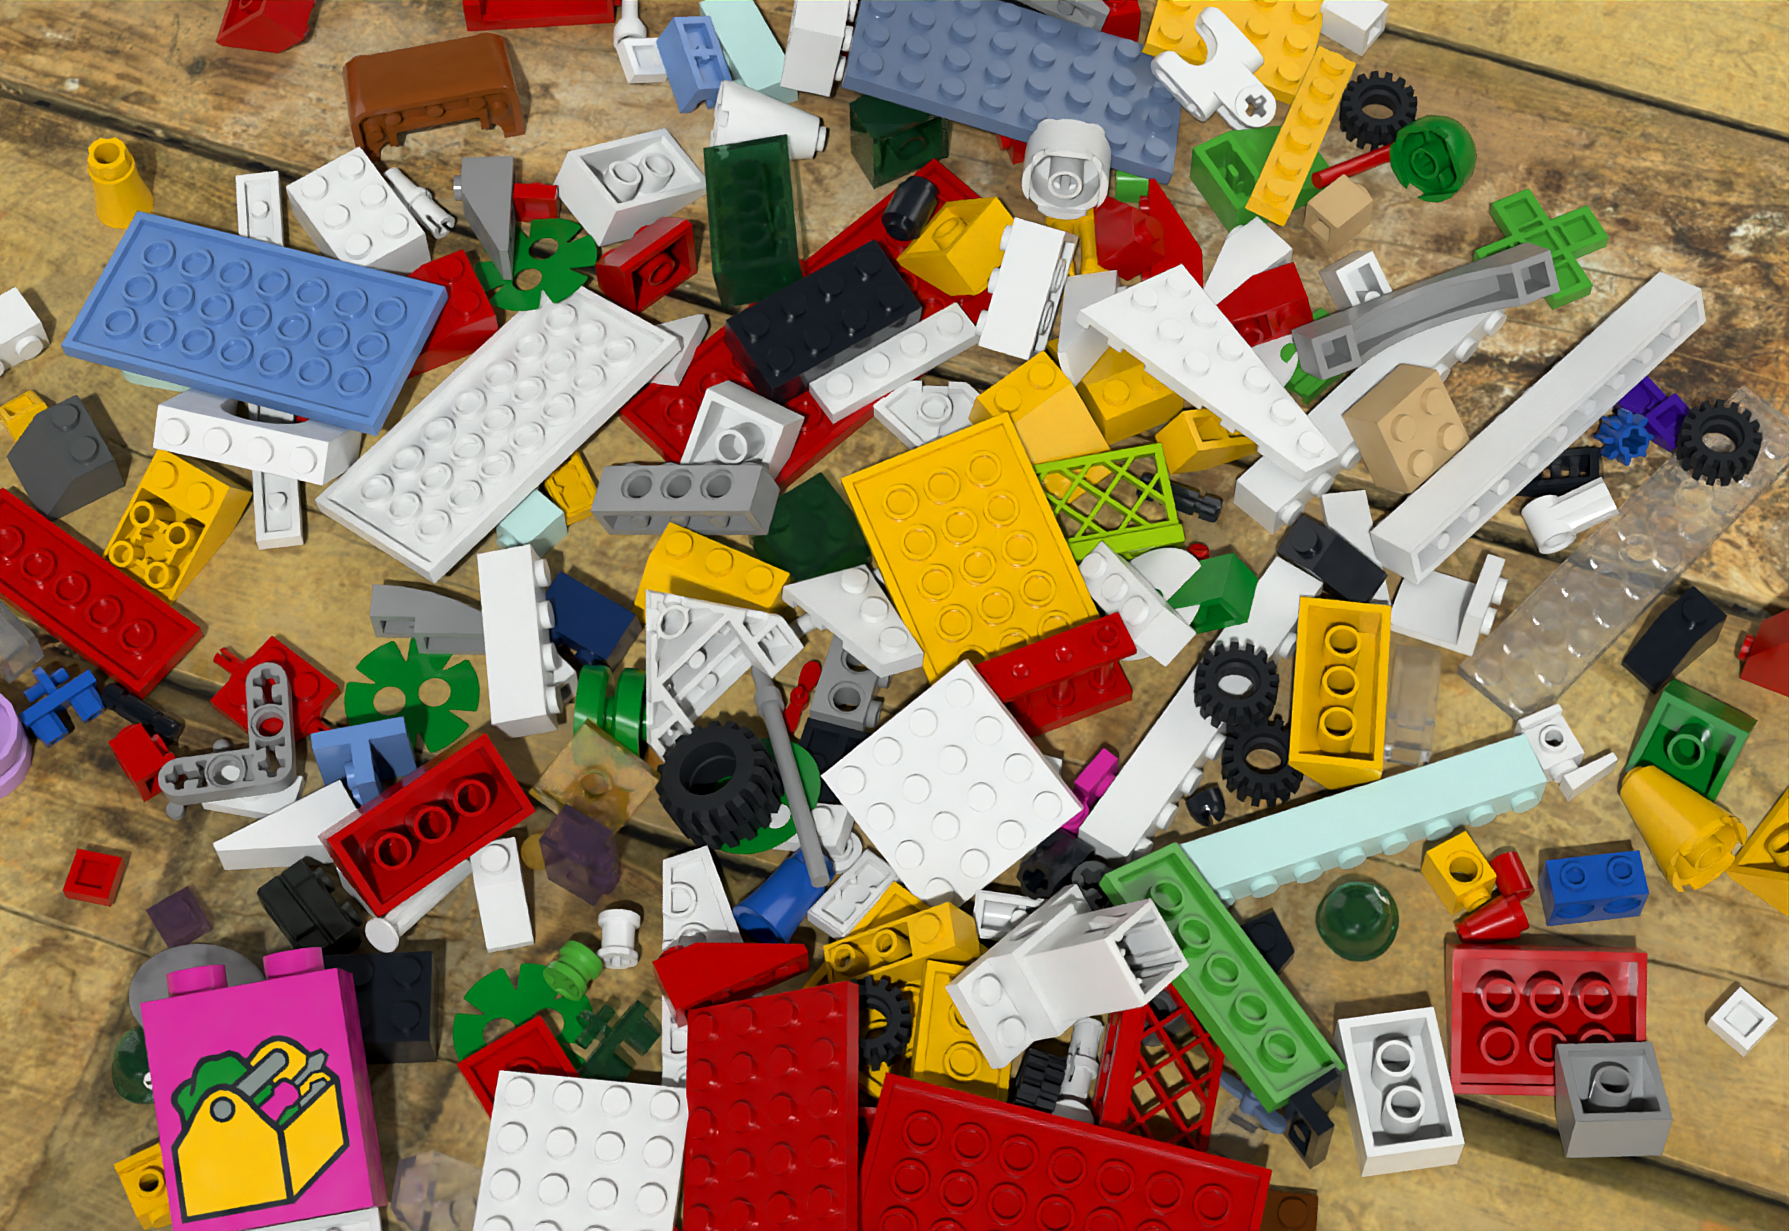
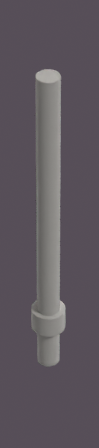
M752 665L750 670L756 688L754 694L755 705L758 714L765 719L810 881L813 887H824L830 882V878L783 719L784 702L779 688L774 686L772 678Z

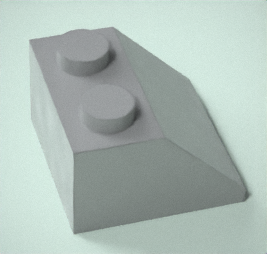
M1652 1042L1556 1044V1121L1565 1158L1662 1155L1673 1118Z

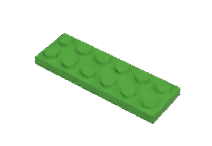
M1176 842L1103 876L1098 885L1114 906L1152 898L1189 964L1171 983L1268 1114L1288 1104L1290 1096L1333 1068L1337 1067L1342 1074L1346 1069L1344 1063Z

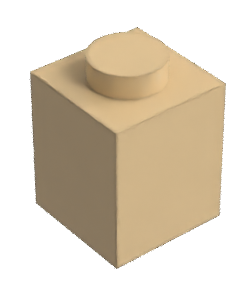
M1343 174L1307 202L1303 227L1334 253L1370 224L1374 200L1366 188L1360 184H1355Z

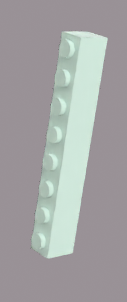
M1522 734L1180 844L1179 847L1223 905L1228 908L1234 904L1235 900L1253 895L1255 898L1264 897L1275 892L1279 886L1293 881H1297L1300 884L1317 879L1324 871L1339 866L1341 869L1354 868L1363 863L1367 857L1382 852L1385 855L1397 854L1405 850L1410 843L1425 838L1428 841L1440 840L1448 836L1453 829L1468 824L1471 827L1483 826L1495 819L1496 815L1511 810L1514 813L1526 812L1534 808L1541 801L1547 779L1526 734Z

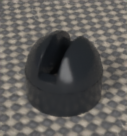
M1218 787L1203 791L1185 802L1191 817L1196 823L1205 827L1213 825L1211 815L1220 822L1226 812L1225 800Z

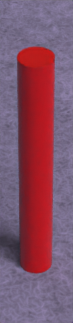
M1391 144L1313 173L1311 180L1314 187L1321 189L1329 186L1343 174L1349 178L1391 162L1389 155Z

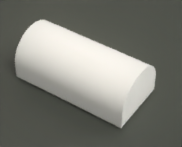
M977 889L973 918H975L978 938L1000 941L1042 906L1047 899L1038 898L1033 900L1026 896Z

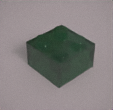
M862 94L856 100L849 103L851 154L874 189L920 170L934 158L940 161L949 157V119L866 94Z
M822 472L778 497L767 535H748L750 545L763 562L790 573L791 584L863 564L867 566L872 563L871 551L854 513Z

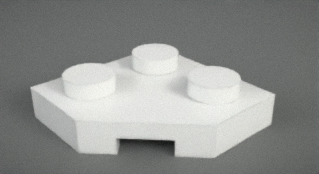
M911 380L895 389L887 397H883L873 405L874 417L910 450H913L972 426L973 424L968 418L975 399L980 394L967 382L949 381L948 386L922 385V381Z

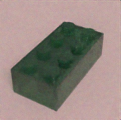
M787 134L703 148L712 274L722 308L760 302L806 277L796 169Z

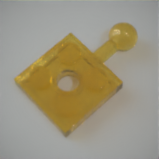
M587 718L529 791V794L556 813L557 816L543 834H533L523 842L521 847L523 862L529 868L537 871L550 868L558 857L557 844H559L572 826L600 848L604 849L660 781L662 775ZM588 774L601 775L607 782L608 790L602 794L590 793L583 785V777Z

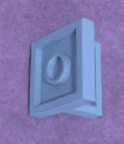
M403 716L310 734L313 753L325 787L340 780L344 787H349V790L352 789L356 809L383 792L382 780L407 776L417 769L415 754Z

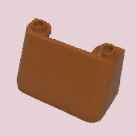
M483 32L475 36L371 55H358L353 57L343 67L342 75L355 147L360 146L372 163L381 161L380 149L385 143L389 142L390 147L399 145L397 132L479 117L482 130L490 128L489 123H493L502 128L504 138L525 134L520 101L507 44L500 35Z

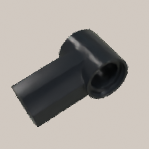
M1060 827L1042 841L1037 850L1021 864L1016 875L1022 887L1021 892L1033 900H1037L1039 897L1050 898L1067 881L1071 882L1073 871L1078 865L1086 861H1092L1096 849Z

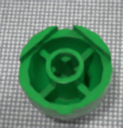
M1429 114L1409 122L1397 132L1396 141L1390 146L1391 167L1398 181L1405 189L1409 184H1412L1422 191L1423 194L1417 196V198L1423 201L1439 203L1450 199L1473 176L1477 160L1475 142L1469 131L1460 122L1449 116Z

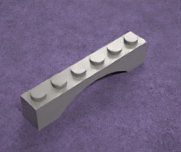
M1526 242L1292 329L1291 331L1302 371L1320 380H1325L1360 367L1386 348L1430 328L1476 314L1522 306L1560 291L1551 251Z

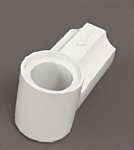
M1602 477L1560 497L1556 495L1539 497L1528 503L1521 511L1539 552L1542 554H1551L1563 550L1574 542L1576 534L1620 514Z

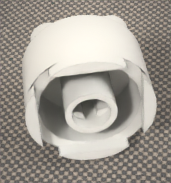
M1045 119L1038 124L1037 129L1030 136L1026 145L1022 175L1023 193L1027 200L1030 197L1038 205V211L1052 218L1071 220L1085 216L1087 210L1096 205L1098 208L1104 202L1109 185L1111 149L1105 138L1103 128L1094 123L1088 124L1074 119Z

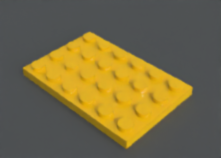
M1008 412L841 478V485L895 609L924 653L921 668L930 687L963 660L968 659L974 666L1101 618Z

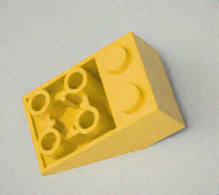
M157 449L102 558L166 604L172 606L232 534L253 492L191 456Z

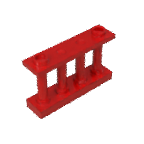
M1115 612L976 664L974 667L1031 739L1131 701L1133 691L1118 661L1137 654V648L1119 612Z

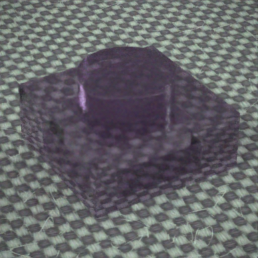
M188 886L146 909L149 918L168 949L187 945L213 930Z

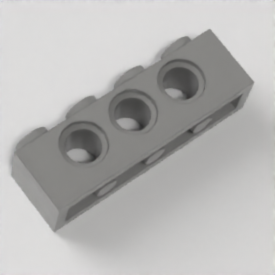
M707 462L702 465L664 463L663 465L646 466L626 463L623 466H604L591 512L609 535H662L669 522L700 535H767L780 488L763 465L753 462H745L741 465H719Z

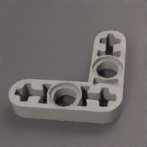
M265 662L255 666L247 675L248 749L182 757L170 760L163 765L159 772L158 783L169 802L175 805H191L272 794L284 791L292 785L297 772L292 690L286 672L281 666ZM273 678L276 683L271 688L272 699L275 704H267V699L262 690L266 680ZM278 718L284 722L282 730L275 736L265 737L259 733V727L266 719ZM267 750L275 751L276 758L281 768L277 769V776L269 777L266 772L271 767L270 755ZM225 766L239 768V777L232 784L220 785L215 782L216 774L221 768ZM202 770H205L204 775L208 783L207 787H203L200 780H203ZM186 774L189 780L184 782L183 789L177 790L174 783L178 782L179 775Z

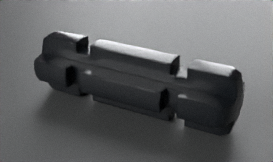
M1143 473L1140 481L1149 485L1155 475ZM1170 481L1176 511L1191 516L1195 512L1199 514V519L1211 523L1217 521L1223 506L1221 498L1208 493L1203 497L1200 496L1201 491ZM1157 482L1153 489L1161 494L1159 482ZM1137 489L1136 495L1140 498L1143 492ZM1147 496V498L1145 499L1151 502L1154 501V499H1152L1149 496Z
M115 683L106 685L104 691L100 694L103 706L116 712L132 724L141 723L146 732L151 734V736L158 733L167 745H172L182 731L180 723L164 715L161 711Z

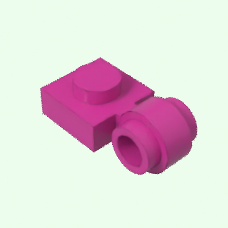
M1105 748L1099 752L1074 781L1072 792L1084 806V809L1061 826L1062 829L1074 836L1079 834V828L1088 817L1089 809L1099 798H1102L1119 774L1118 758Z

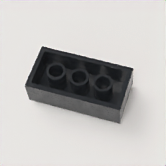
M873 239L727 319L724 343L759 395L782 405L808 391L809 383L919 323L922 306L877 241Z

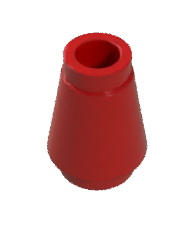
M1500 894L1463 919L1462 922L1454 925L1462 944H1495L1521 938L1520 932L1530 928L1526 914L1515 894L1505 898Z

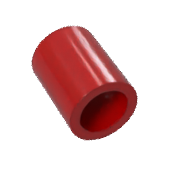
M1518 852L1503 853L1489 862V865L1497 875L1495 884L1499 893L1504 898L1515 894L1519 902L1534 894L1535 889Z

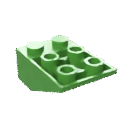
M1281 126L1228 131L1194 147L1192 150L1190 179L1229 233L1238 225L1245 226L1257 216L1265 224L1271 222L1246 209L1245 206ZM1319 151L1316 154L1292 211L1307 205L1309 200L1326 188H1315L1311 180L1313 173L1330 167Z

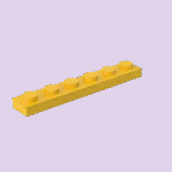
M1318 46L1247 201L1246 209L1284 227L1356 63L1344 58L1337 52H1332Z

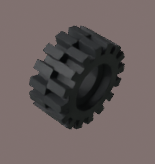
M1371 71L1370 79H1367L1365 73L1358 75L1357 83L1354 80L1348 83L1347 90L1344 89L1339 121L1341 132L1347 131L1346 139L1350 143L1357 138L1356 147L1363 150L1365 144H1370V151L1375 150L1379 145L1385 146L1395 142L1397 132L1409 122L1415 120L1418 104L1417 96L1413 97L1414 89L1411 85L1404 88L1406 80L1402 77H1399L1394 82L1392 81L1393 73L1386 72L1385 78H1379V71ZM1374 104L1382 105L1392 110L1394 115L1385 119L1373 118L1364 113L1362 108Z
M1716 399L1713 408L1708 400L1702 402L1699 409L1695 406L1689 411L1688 417L1685 416L1675 447H1678L1676 451L1677 460L1683 459L1681 468L1685 472L1691 468L1694 469L1691 478L1699 481L1702 475L1708 478L1705 485L1710 486L1714 485L1716 479H1720L1722 487L1729 486L1732 478L1735 483L1740 482L1745 474L1748 475L1751 472L1761 448L1763 435L1762 432H1758L1760 424L1757 419L1749 422L1752 413L1747 408L1740 414L1737 412L1740 404L1732 402L1729 409L1724 407V400ZM1709 433L1722 434L1733 441L1735 450L1729 453L1713 451L1703 443L1702 437Z
M1231 642L1229 651H1226L1224 645L1220 644L1215 646L1214 655L1208 651L1203 656V662L1198 664L1193 691L1195 693L1194 703L1196 707L1200 706V715L1204 720L1209 716L1212 717L1211 726L1217 729L1220 723L1224 722L1227 723L1225 732L1234 733L1236 724H1240L1242 732L1250 731L1252 722L1258 728L1264 724L1265 716L1269 718L1273 713L1280 682L1279 674H1276L1277 666L1274 661L1267 663L1268 654L1263 650L1257 656L1254 655L1255 645L1247 643L1245 651L1239 650V642ZM1239 675L1252 682L1254 692L1246 699H1231L1220 692L1218 684L1225 676Z
M1265 717L1264 724L1258 728L1252 722L1250 731L1242 732L1241 727L1237 725L1231 737H1227L1222 755L1221 775L1223 780L1227 779L1226 788L1230 793L1236 789L1238 790L1236 799L1244 802L1246 797L1249 796L1252 797L1251 806L1259 807L1260 799L1266 800L1267 807H1274L1277 798H1280L1281 802L1284 803L1290 799L1291 792L1296 794L1299 790L1304 774L1288 765L1290 727L1284 731V721L1276 718L1275 725L1270 726L1268 725V717ZM1254 750H1269L1279 756L1282 766L1274 774L1262 775L1249 769L1246 757Z
M864 976L865 984H859V1011L862 1009L877 1010L887 1021L886 1029L880 1036L874 1039L858 1037V1071H863L864 1065H871L873 1072L879 1071L880 1063L884 1061L888 1067L895 1063V1055L898 1054L902 1057L906 1052V1043H910L911 1013L907 998L902 999V991L897 986L891 990L889 989V981L881 978L879 985L873 984V976ZM856 978L848 980L850 982L858 984Z
M1029 1047L1015 1078L1016 1081L1014 1087H1012L1008 1103L1052 1114L1062 1088L1061 1084L1065 1077L1067 1059Z

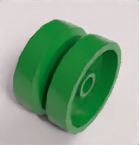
M584 664L577 686L573 720V755L575 764L601 767L608 757L611 745L612 758L617 768L642 770L648 751L646 734V669L625 667L618 678L615 690L614 676L608 666Z

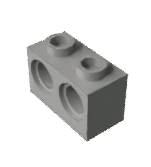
M834 634L809 709L810 718L867 732L868 727L875 729L882 708V702L877 701L881 688H889L892 675L880 678L870 669L864 672L852 671L851 667L864 664L842 648L843 641ZM843 704H853L857 707L850 712L837 709Z

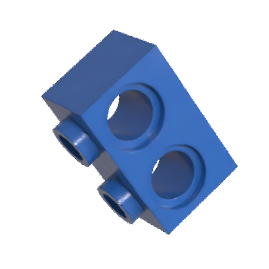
M1639 850L1546 860L1538 881L1547 926L1640 916L1649 895Z

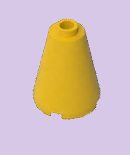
M1653 765L1636 767L1624 777L1622 781L1623 787L1620 792L1621 799L1666 880L1678 892H1684L1682 886L1688 884L1694 890L1706 886L1717 879L1733 864L1736 857L1731 851L1738 841L1743 847L1747 841V828L1741 823L1739 818Z

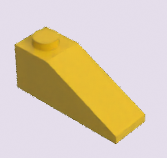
M1207 408L1182 411L1155 435L1157 443L1162 444L1165 462L1170 475L1207 470L1259 453L1257 451V444L1238 430L1232 434L1220 425L1222 419Z

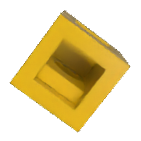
M157 1143L113 1164L144 1231L151 1227L162 1228L172 1224L161 1145ZM158 1184L157 1188L154 1191L144 1192V1190L149 1189Z

